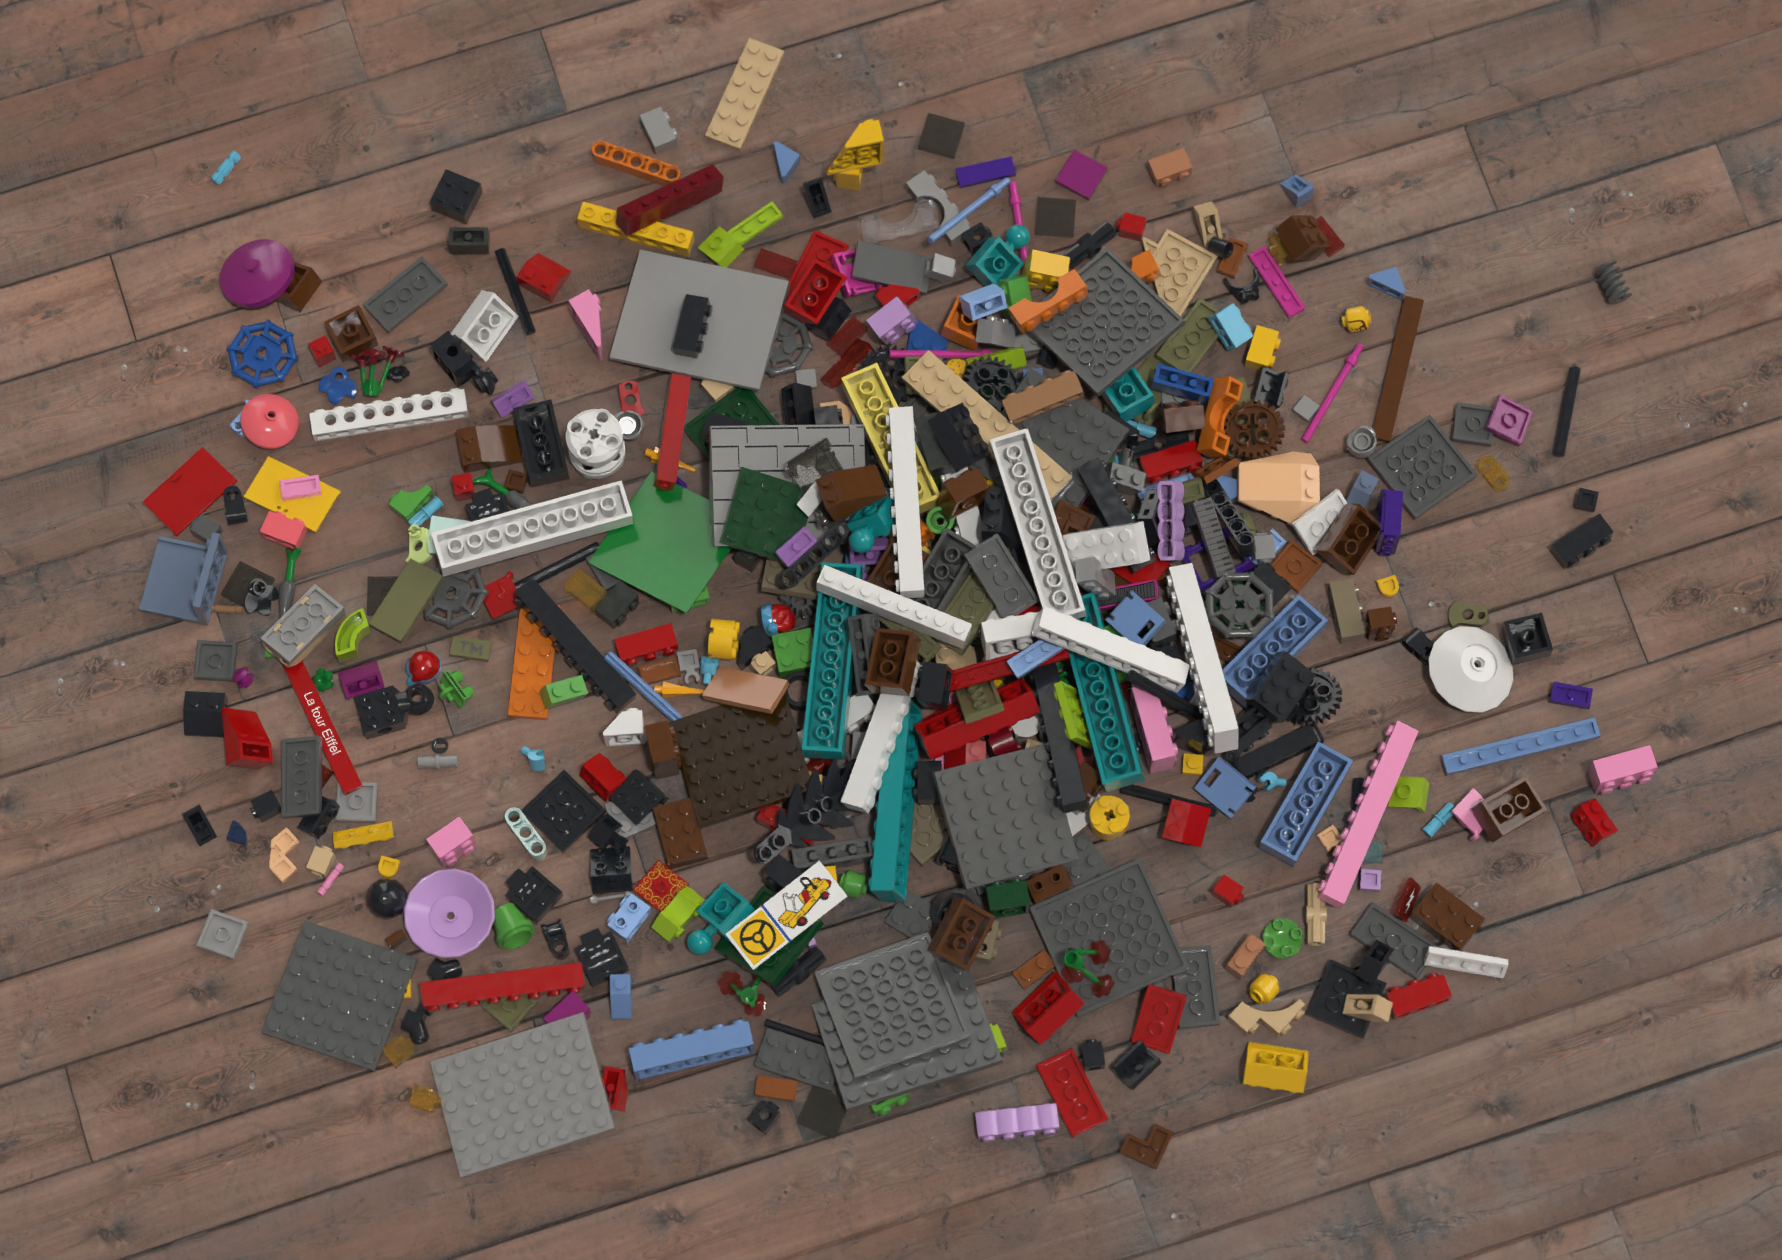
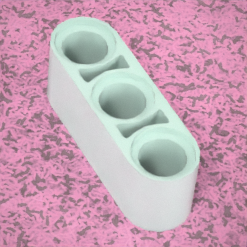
M509 808L505 813V820L509 829L533 860H543L547 855L544 841L519 808ZM513 815L520 817L516 822H511L509 819ZM528 830L531 832V835L527 838L521 836L523 831ZM540 846L543 849L540 853H533V848Z

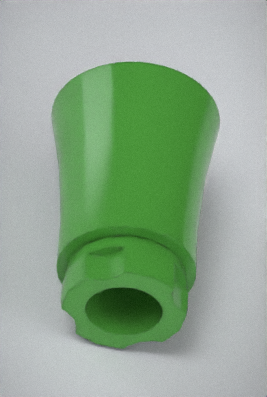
M939 506L929 511L926 522L932 532L942 534L945 528L949 530L952 528L954 518L948 520ZM943 518L944 524L938 525L937 519Z

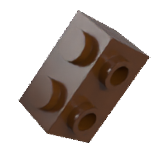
M1391 606L1367 611L1365 621L1367 624L1366 634L1368 641L1376 639L1377 641H1385L1392 636L1395 624H1397V616L1395 612L1392 613Z
M1064 865L1049 867V871L1043 874L1041 872L1036 873L1030 877V880L1026 881L1036 904L1075 887Z

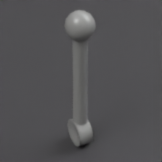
M625 891L623 894L603 897L591 896L590 902L596 904L598 901L629 897L631 892Z

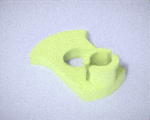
M413 524L408 530L410 531L408 532L409 556L405 561L408 562L411 558L423 565L433 557L429 554V530ZM422 542V548L419 551H416V544Z

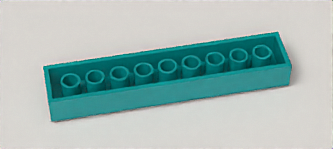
M825 562L821 564V571L824 565L863 580L861 564ZM818 592L802 752L806 758L844 760L854 667L848 617L859 615L860 608L822 592Z
M1094 592L1082 595L1081 598L1085 607L1086 617L1077 620L1106 630L1099 602ZM1069 650L1070 661L1103 786L1108 792L1145 781L1116 668Z
M911 699L909 711L902 721V730L895 740V749L889 756L888 768L884 771L881 778L882 784L878 790L879 801L876 802L877 820L874 821L876 834L875 839L872 841L874 856L870 862L872 877L869 879V889L882 902H906L915 804L914 787H916L917 779H914V767H918L920 748L913 724L922 721L923 711Z

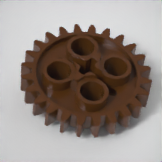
M1250 399V404L1248 405L1245 401H1242V407L1236 404V411L1230 409L1229 413L1231 416H1226V422H1224L1225 434L1230 437L1228 449L1232 448L1231 452L1233 455L1238 452L1239 458L1245 455L1246 461L1249 460L1250 456H1253L1254 460L1259 455L1261 458H1264L1265 453L1272 456L1271 449L1277 451L1276 444L1282 445L1280 438H1285V434L1282 432L1285 430V425H1283L1284 419L1280 417V411L1275 412L1274 405L1269 408L1268 402L1261 405L1260 400L1257 401V404H1254L1253 400ZM1251 415H1254L1255 437H1256V445H1255V446L1252 445V443H1253L1252 440H1253V439H1252V433H1251V432H1252ZM1261 418L1267 419V421L1263 423L1258 422V420ZM1247 420V423L1239 424V421ZM1262 436L1268 437V439L1264 441L1259 440V438ZM1248 438V441L1240 442V439Z

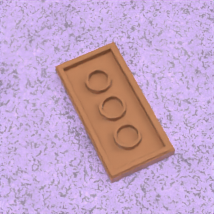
M720 666L703 692L702 697L708 701L772 714L789 687V682L784 679Z

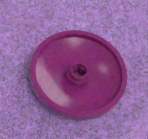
M261 239L248 242L236 249L224 262L219 276L221 290L231 303L239 307L255 308L266 305L282 295L290 285L294 275V261L287 248L277 241Z

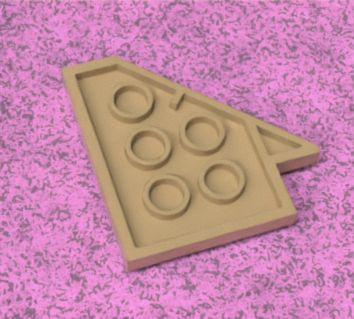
M1169 229L1166 230L1158 244L1143 236L1142 244L1144 251L1150 249L1161 272V275L1158 276L1159 278L1153 281L1157 295L1182 317L1218 256Z

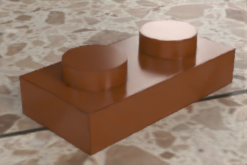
M1044 949L1015 970L1012 975L1023 990H1026L1056 968V966Z

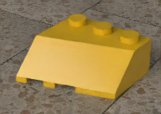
M869 119L858 125L826 171L827 175L883 164L884 139L879 120Z

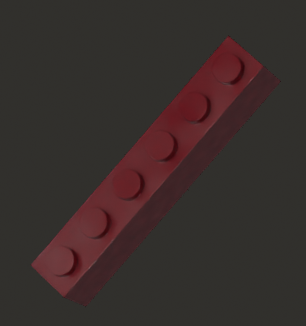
M713 164L618 207L616 224L626 236L721 193L724 176Z

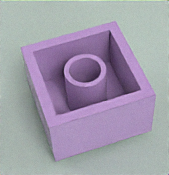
M895 297L867 319L872 329L886 345L897 343L900 340V336L905 332H911L918 323L911 311L898 297Z

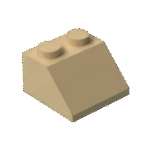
M933 638L942 646L935 655L936 663L947 664L952 670L977 664L975 647L969 645L962 656Z

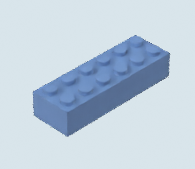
M1298 595L1275 617L1274 621H1271L1222 670L1228 693L1246 708L1249 705L1245 701L1246 697L1276 652L1287 651L1294 658H1297L1326 629L1328 620L1304 598Z
M1318 741L1261 840L1259 848L1295 867L1351 769L1353 760Z
M737 1020L732 1022V1025L724 1026V1024H719L707 1031L697 1029L692 1032L693 1034L689 1035L680 1033L673 1035L672 1039L658 1038L650 1044H634L633 1048H629L636 1080L755 1053L749 1021Z

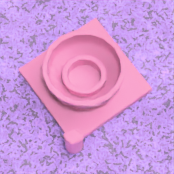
M1474 788L1451 811L1457 817L1459 823L1473 833V836L1469 838L1471 841L1477 840L1479 833L1483 830L1472 808L1483 801L1484 798Z

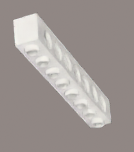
M453 388L448 392L442 393L434 391L429 395L423 396L415 394L410 398L395 397L391 401L383 402L382 400H376L371 404L365 405L357 403L352 407L346 408L338 406L333 408V410L318 409L313 413H309L314 441L469 418L465 391L459 388ZM445 402L452 403L449 407L442 406ZM426 405H432L430 410L423 409ZM406 408L413 409L410 413H404ZM387 411L394 412L391 416L384 415ZM368 414H374L372 419L365 418ZM348 417H355L353 422H346ZM329 420L336 421L333 425H327Z

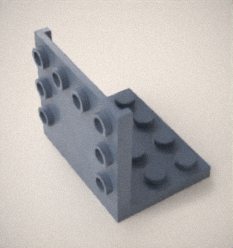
M212 532L211 538L207 539L206 546L158 536L157 547L141 604L138 608L139 611L208 626L228 555L221 535Z

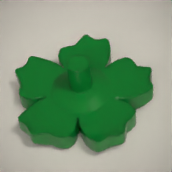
M322 668L316 670V675L313 676L312 681L314 684H317L316 688L319 692H325V689L333 688L334 683L330 681L333 679V673L330 670L325 671Z

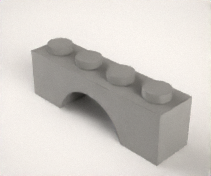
M924 170L906 182V191L917 204L929 203L937 206L944 215V220L940 225L942 227L959 214V209L954 203L951 204L949 202L946 192L942 188H938L935 178L931 174L928 175ZM966 218L943 235V238L951 248L962 241V233L971 227L969 221Z

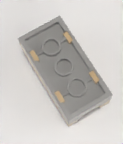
M314 584L261 637L262 645L286 667L295 666L305 659L346 618L344 607Z

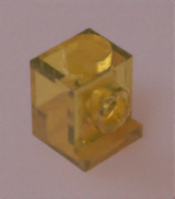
M1277 233L1268 238L1269 253L1272 257H1276L1275 262L1278 266L1293 259Z
M401 1035L388 1046L383 1047L382 1051L396 1069L415 1055L413 1050L415 1045L409 1037L404 1039ZM399 1046L403 1047L401 1052L396 1051Z
M415 1084L409 1104L411 1108L435 1113L436 1108H440L442 1097L438 1096L433 1089L423 1088L421 1090L419 1085Z

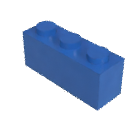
M1157 364L1151 389L1207 404L1214 379Z

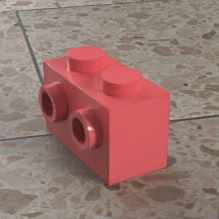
M269 511L260 529L262 538L293 550L300 548L307 533L306 525L302 520L298 518H293L292 520L279 511L275 513Z

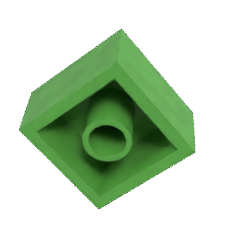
M811 628L772 635L779 678L784 679L790 673L796 671H804L810 674L813 648Z

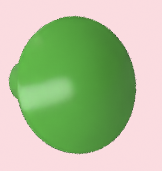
M1277 918L1266 926L1262 940L1269 954L1284 959L1294 956L1300 950L1303 934L1302 930L1293 921Z

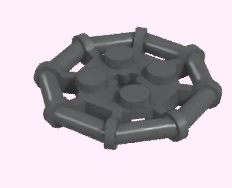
M784 313L776 336V340H779L782 344H780V348L773 346L769 359L772 366L767 365L765 372L770 375V378L801 370L800 367L814 348L811 344L806 324ZM783 320L796 326V328L791 330L788 326L783 325ZM799 332L801 333L803 344L797 343L795 335ZM797 350H801L800 355L798 356L796 361H794L792 359L793 354L796 353ZM789 362L790 364L776 368L777 364Z
M440 567L433 569V571L442 575ZM477 567L463 571L468 573L466 576L455 573L445 577L432 596L434 605L430 608L428 603L423 610L424 618L427 621L431 620L447 626L448 629H452L453 626L472 618L476 619L484 599L489 595L481 575V569ZM472 579H475L478 589H472L470 585ZM455 589V596L450 597L448 592H453V590ZM472 596H477L473 606L470 609L468 607V604ZM464 609L467 611L466 613L453 618L454 613H461ZM439 610L446 612L447 618L437 615L436 612Z
M1223 572V575L1204 592L1206 595L1208 621L1225 635L1224 638L1251 637L1254 639L1270 621L1275 619L1273 612L1274 591L1254 575L1255 572ZM1231 581H1247V582H1246V585H1241V584L1233 585ZM1226 583L1228 589L1222 595L1217 594L1216 592ZM1253 583L1262 594L1257 595L1249 587L1250 584ZM1214 599L1218 600L1220 604V609L1217 612H1214ZM1265 599L1266 612L1260 610V600ZM1235 602H1243L1244 609H1236ZM1222 616L1230 624L1229 627L1225 626L1217 617ZM1257 616L1261 617L1262 619L1252 627L1251 622ZM1237 625H1242V626H1246V627H1247V629H1232V628H1233V626H1237Z

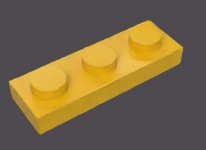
M392 821L333 832L335 849L348 848L357 844L365 845L373 841H386L394 838Z

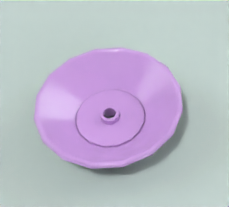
M456 868L437 870L421 878L409 892L404 906V925L412 942L425 953L440 958L461 957L477 949L490 934L495 919L494 899L487 885L473 873ZM450 914H454L455 917L453 919H448Z

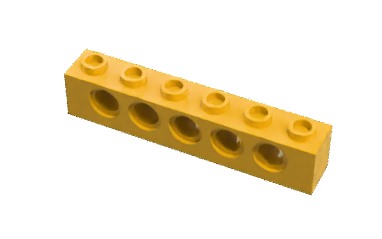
M586 202L582 203L577 217L579 228L689 258L694 243L693 231L655 222L626 236L616 224V210Z

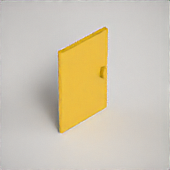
M267 456L266 461L245 493L244 499L271 512H282L287 518L292 520L293 518H298L304 522L308 530L316 533L341 491L320 481L322 495L283 501L280 480L309 475Z

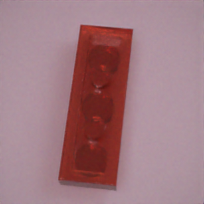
M858 339L822 376L820 381L828 387L835 388L841 383V378L852 372L855 366L862 359L866 358V355L873 347L869 342Z

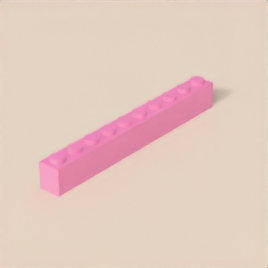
M1398 720L1386 729L1385 735L1387 738L1385 742H1381L1377 750L1380 754L1377 759L1373 760L1370 766V770H1372L1370 777L1367 776L1362 786L1365 788L1355 801V804H1357L1355 811L1352 810L1347 821L1350 822L1348 828L1345 827L1340 835L1342 841L1340 846L1337 845L1334 849L1332 856L1335 858L1332 863L1328 864L1325 870L1327 874L1325 881L1322 880L1318 886V899L1338 909L1345 904L1419 732L1418 730Z

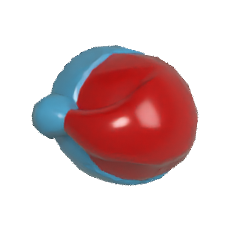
M783 604L761 606L763 627L769 637L794 629L796 623L795 614L788 606Z
M419 651L410 656L405 665L408 677L407 685L429 684L434 681L441 671L439 657L431 651Z

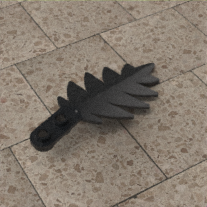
M856 758L850 761L841 778L837 761H832L825 776L823 787L821 786L818 770H813L804 800L800 784H795L788 803L786 816L784 810H779L777 828L754 849V858L758 863L766 864L770 862L789 844L795 847H807V844L801 839L814 841L836 839L833 834L820 825L831 827L854 826L852 821L836 810L856 811L847 808L841 803Z

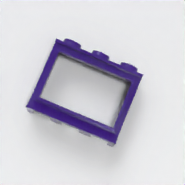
M1381 489L1376 509L1381 529L1376 541L1375 553H1380L1381 556L1395 555L1401 535L1403 491Z
M1222 528L1224 538L1226 539L1228 536ZM1203 539L1194 546L1188 545L1185 547L1184 557L1180 560L1183 565L1192 563L1189 557L1206 549ZM1240 555L1244 563L1234 567L1235 573L1253 572L1255 565L1251 559ZM1193 566L1201 596L1204 598L1206 596L1204 594L1205 590L1209 589L1219 578L1214 577L1203 583Z

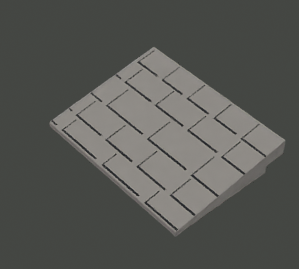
M864 424L710 426L709 524L711 525V545L727 546L719 543L740 467L810 488L816 479L833 471L865 466ZM822 500L808 517L806 528L817 540L833 524L841 520L849 521L854 513L834 521ZM839 526L840 533L844 534L845 529ZM828 538L825 539L826 544H831ZM848 538L842 544H848Z

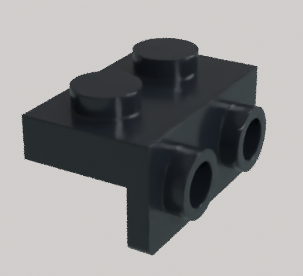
M1265 366L1260 367L1252 395L1253 403L1257 404V401L1260 400L1261 405L1268 402L1269 408L1273 405L1275 409L1279 408L1284 400L1283 393L1288 385L1287 378L1289 373L1286 371L1279 373Z
M322 796L321 814L303 817L297 828L319 840L326 833L331 820L337 816L340 806L334 799Z
M1139 1040L1131 1046L1123 1057L1115 1062L1112 1069L1117 1078L1134 1090L1162 1062L1146 1048L1143 1041Z

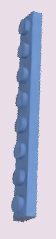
M1594 717L1445 754L1441 758L1446 775L1448 776L1598 739L1601 735Z

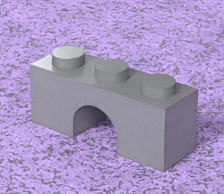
M1095 557L1075 560L1076 582L1089 593L1094 592L1099 600L1109 599V596L1116 595L1115 573L1109 568L1101 569V562Z

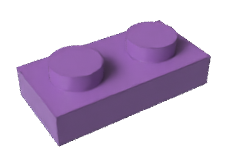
M522 380L491 401L499 416L503 418L514 411L513 408L522 406L535 397L526 381Z
M804 526L774 553L786 567H789L811 548L817 540Z

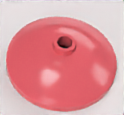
M262 394L246 403L241 412L240 425L246 438L254 445L265 449H277L287 445L294 439L299 427V417L294 406L285 398L274 394ZM268 414H273L274 418H270Z

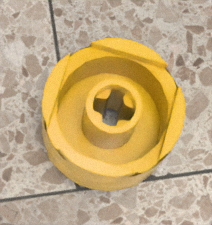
M711 619L710 628H712V631L709 633L708 658L736 659L739 648L737 638L740 631V622Z
M1101 796L1090 809L1089 825L1094 835L1106 841L1123 836L1129 825V807L1118 797ZM1112 816L1110 821L1106 820V817Z

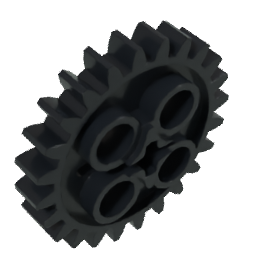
M887 344L885 350L879 346L878 352L872 349V356L869 354L865 355L866 360H861L863 367H859L858 370L877 363L888 386L891 387L890 391L896 403L900 405V399L907 402V395L913 397V394H906L905 382L898 379L899 376L904 375L903 358H889V350H897V345L890 349L889 344ZM894 360L897 364L891 366L887 362Z
M981 356L979 360L975 359L973 363L968 365L963 373L964 377L962 380L998 412H1002L1005 408L1002 400L1005 399L1006 395L1015 393L1021 384L1019 380L1022 377L1015 375L1018 371L1017 369H1010L1012 364L1005 365V359L999 362L997 356L994 360L991 359V356H988L986 360Z
M1312 667L1311 671L1316 675L1310 682L1311 685L1307 687L1289 714L1291 722L1297 719V725L1304 721L1305 726L1309 722H1312L1315 726L1316 721L1319 720L1323 724V718L1330 720V714L1336 715V709H1340V702H1342V689L1340 688V683L1336 682L1335 676L1330 677L1329 671L1323 674L1322 668L1315 672V668Z

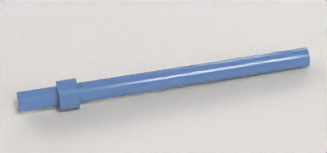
M1006 177L998 184H993L989 187L985 194L927 237L928 242L934 243L992 197H997L1009 185L1010 179Z

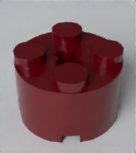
M1006 726L999 729L995 734H987L981 737L982 741H986V751L990 758L1022 750L1019 742L1014 741L1012 726Z

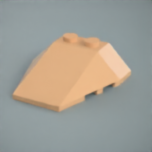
M1294 451L1241 462L1238 465V502L1258 511L1262 510L1271 514V517L1288 522V525L1292 526L1291 523L1320 502L1319 465L1312 454Z

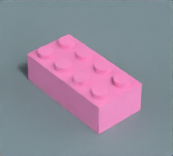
M1136 686L1131 689L1129 702L1142 741L1149 772L1152 774L1173 769L1174 762L1177 761L1178 749L1176 743H1172L1171 740L1173 732L1171 725H1167L1165 719L1168 718L1166 707H1162L1161 699Z

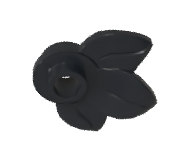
M256 578L251 580L248 584V593L244 598L246 611L252 613L256 609L258 613L269 616L271 601L279 599V593L274 586L267 585L262 579ZM255 585L259 588L258 592L255 590Z

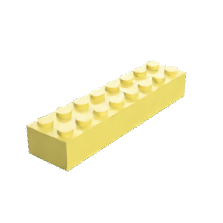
M875 363L842 377L841 382L859 423L864 424V434L890 488H894V481H889V469H893V465L888 463V451H892L891 445H887V433L891 432L890 427H886V415H889V408L898 407L878 364ZM915 442L919 514L939 506L937 498L940 493Z

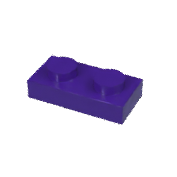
M1553 682L1550 703L1589 710L1593 689Z

